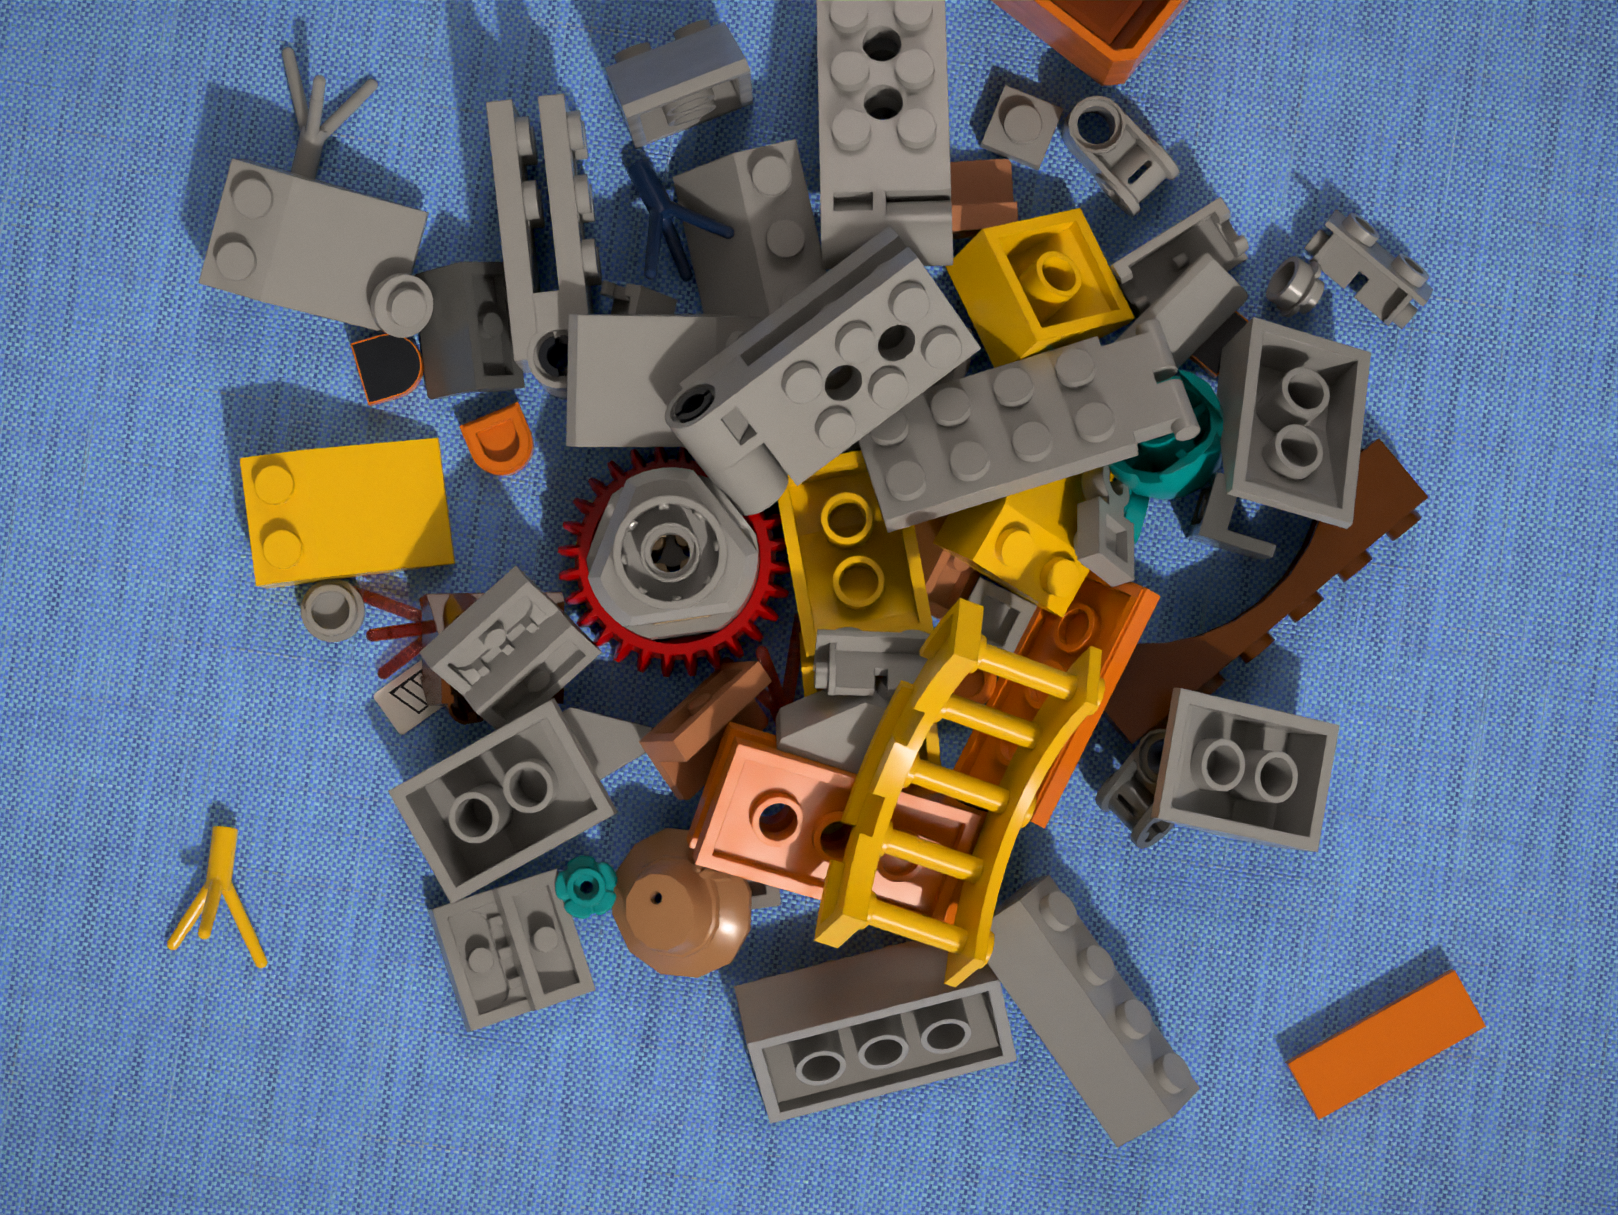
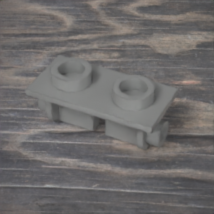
M1336 209L1325 223V226L1333 232L1331 236L1319 229L1304 247L1313 256L1310 262L1316 261L1319 263L1321 271L1343 289L1360 271L1368 278V281L1356 293L1354 298L1387 326L1393 322L1403 329L1418 311L1410 301L1414 299L1424 306L1434 290L1425 283L1429 279V275L1417 262L1407 255L1400 253L1395 258L1376 242L1380 238L1379 233L1362 217L1352 212L1345 217Z
M843 627L836 630L817 629L813 661L814 688L827 689V695L874 696L875 676H887V697H892L901 680L911 684L915 682L928 660L920 656L919 650L930 634L920 630H906L900 633L862 631L853 627Z

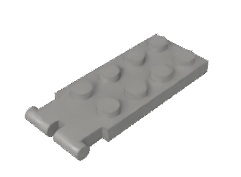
M1158 320L1144 321L1136 327V336L1101 346L1098 336L928 388L858 440L887 532L890 533L1138 456L1137 444L1170 433H1174L1175 438L1179 441H1186L1197 436L1200 433V427L1182 380L1171 379L1164 381L1173 377L1178 369L1160 322Z

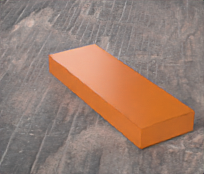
M1450 969L1285 1061L1315 1117L1320 1120L1483 1029L1486 1025L1456 971Z

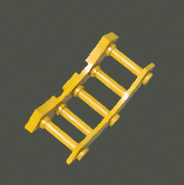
M959 598L943 616L920 648V656L928 660L913 684L903 680L900 681L868 746L841 820L842 823L851 825L852 830L843 861L830 860L814 937V941L838 949L859 929L863 930L870 925L948 951L944 984L955 988L977 969L983 968L989 961L995 940L994 933L991 931L994 910L1006 866L1019 830L1024 828L1031 820L1036 806V792L1055 758L1082 721L1097 711L1105 691V681L1103 678H1100L1101 649L1090 646L1072 664L1068 671L1064 672L987 644L986 636L981 634L984 606ZM977 669L1047 693L1049 696L1031 722L955 695L953 692L968 673H974ZM944 718L1019 745L999 786L921 759L919 749L933 723H937ZM912 783L989 810L973 854L969 855L893 829V823L890 820L902 788H906ZM885 853L964 880L954 925L877 900L876 893L872 891L879 858Z

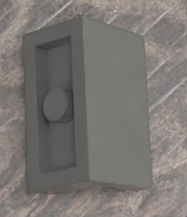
M458 262L416 274V277L427 284L433 297L431 318L420 331L428 398L444 399L469 392H500L525 388L523 371L514 361L504 263Z
M1218 472L1212 474L1209 481L1200 490L1186 538L1257 560L1273 558L1277 545L1227 530L1237 497L1227 494L1224 474Z

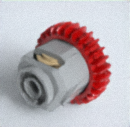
M655 447L654 461L645 463L640 453L633 449L630 451L633 469L624 472L618 464L610 461L607 464L610 475L614 479L610 484L606 486L602 481L593 477L588 480L593 492L597 495L593 503L580 498H575L572 502L581 513L585 514L582 523L565 521L562 526L571 534L578 536L576 545L569 544L558 547L559 554L575 559V567L560 572L559 579L568 582H578L579 590L567 596L565 602L567 605L586 604L588 611L583 613L576 624L579 628L591 626L596 622L601 626L602 629L597 633L593 641L598 648L608 643L612 638L619 642L614 654V660L618 663L622 662L633 650L639 653L637 671L642 673L647 670L652 658L661 659L660 665L663 677L671 676L675 660H684V666L689 676H696L698 668L697 658L706 656L712 667L718 670L721 668L719 650L727 647L739 659L744 656L742 646L738 641L744 633L749 638L758 642L764 639L758 627L754 624L759 616L766 620L777 621L779 616L770 606L766 605L769 597H788L789 592L774 583L775 575L791 573L788 563L776 561V552H782L787 549L785 538H774L772 530L782 525L780 514H775L767 517L764 511L754 515H741L722 490L709 479L699 464L691 460V454L685 447H679L677 459H668L664 447ZM684 551H690V557L686 556ZM669 568H671V569H679V568H680L681 570L676 571V572H670Z

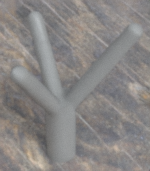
M286 47L282 50V57L300 130L291 172L315 179L324 141L378 88V83L374 79L367 80L320 126L326 79L322 75L314 77L308 109L294 50Z

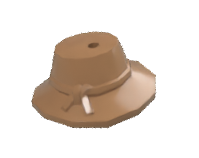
M665 828L636 843L615 872L618 883L614 887L616 901L612 906V915L629 952L660 974L698 978L733 962L751 930L752 890L745 878L696 865L692 857L694 849L689 848L686 841L689 830ZM658 893H660L662 896V900L659 904H657L655 900L656 895Z

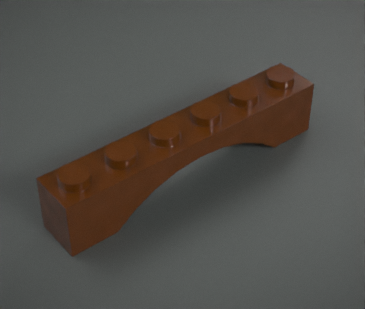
M1380 438L1368 443L1360 451L1353 524L1348 529L1312 519L1300 550L1283 576L1257 603L1229 622L1191 638L1166 643H1137L1102 715L1127 744L1135 743L1150 731L1160 728L1166 729L1173 688H1183L1208 695L1215 692L1226 681L1220 673L1224 667L1238 656L1245 664L1250 662L1275 641L1274 637L1269 633L1272 627L1287 615L1296 623L1324 600L1317 590L1337 574L1345 582L1367 565L1373 557L1366 549L1380 537L1386 534L1391 541H1394L1422 518L1415 508L1428 498L1426 493Z

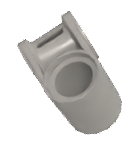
M1098 95L1087 97L1077 103L1064 120L1062 136L1069 152L1094 176L1106 195L1130 217H1135L1141 211L1139 203L1165 178L1174 180L1180 174L1177 165L1167 152L1149 135L1145 134L1119 105L1110 98ZM1085 113H1096L1102 116L1109 125L1110 133L1108 140L1101 144H1092L1084 140L1078 131L1079 117ZM1141 166H1146V171L1132 184H1129L1128 179Z

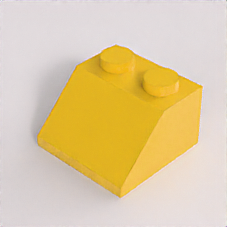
M1081 208L984 228L953 258V265L945 266L994 368L1098 336V339L1129 324L1135 318Z

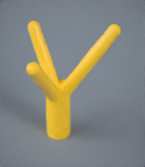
M213 826L206 882L168 939L167 947L170 950H176L201 913L198 936L203 940L208 939L211 935L222 894L255 965L258 968H264L268 962L232 883L238 829Z

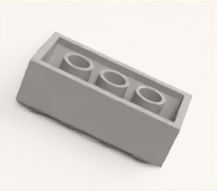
M796 139L735 152L673 177L680 205L734 229V236L731 239H725L683 221L704 314L761 317V321H763L826 273V269L822 267L821 246Z
M1050 875L1033 878L1025 883L994 910L991 931L994 933L995 940L991 957L987 962L1116 1147L1124 1145L1172 1118L1200 1088L1192 1078L1185 1061L1173 1051L1154 1024L1147 1007L1137 1000L1118 973L1109 953L1099 946L1082 922L1070 898L1061 892Z
M913 940L734 986L746 1044L770 1124L1017 1061L1000 980L987 963L983 968L977 969L956 988L944 984L948 951Z

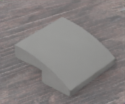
M516 565L419 652L428 666L462 694L473 710L496 730L546 703L602 653L574 621Z
M557 868L460 899L453 904L448 903L428 910L467 1032L596 990L572 915L565 911L564 901L560 900L555 893V881L558 875Z

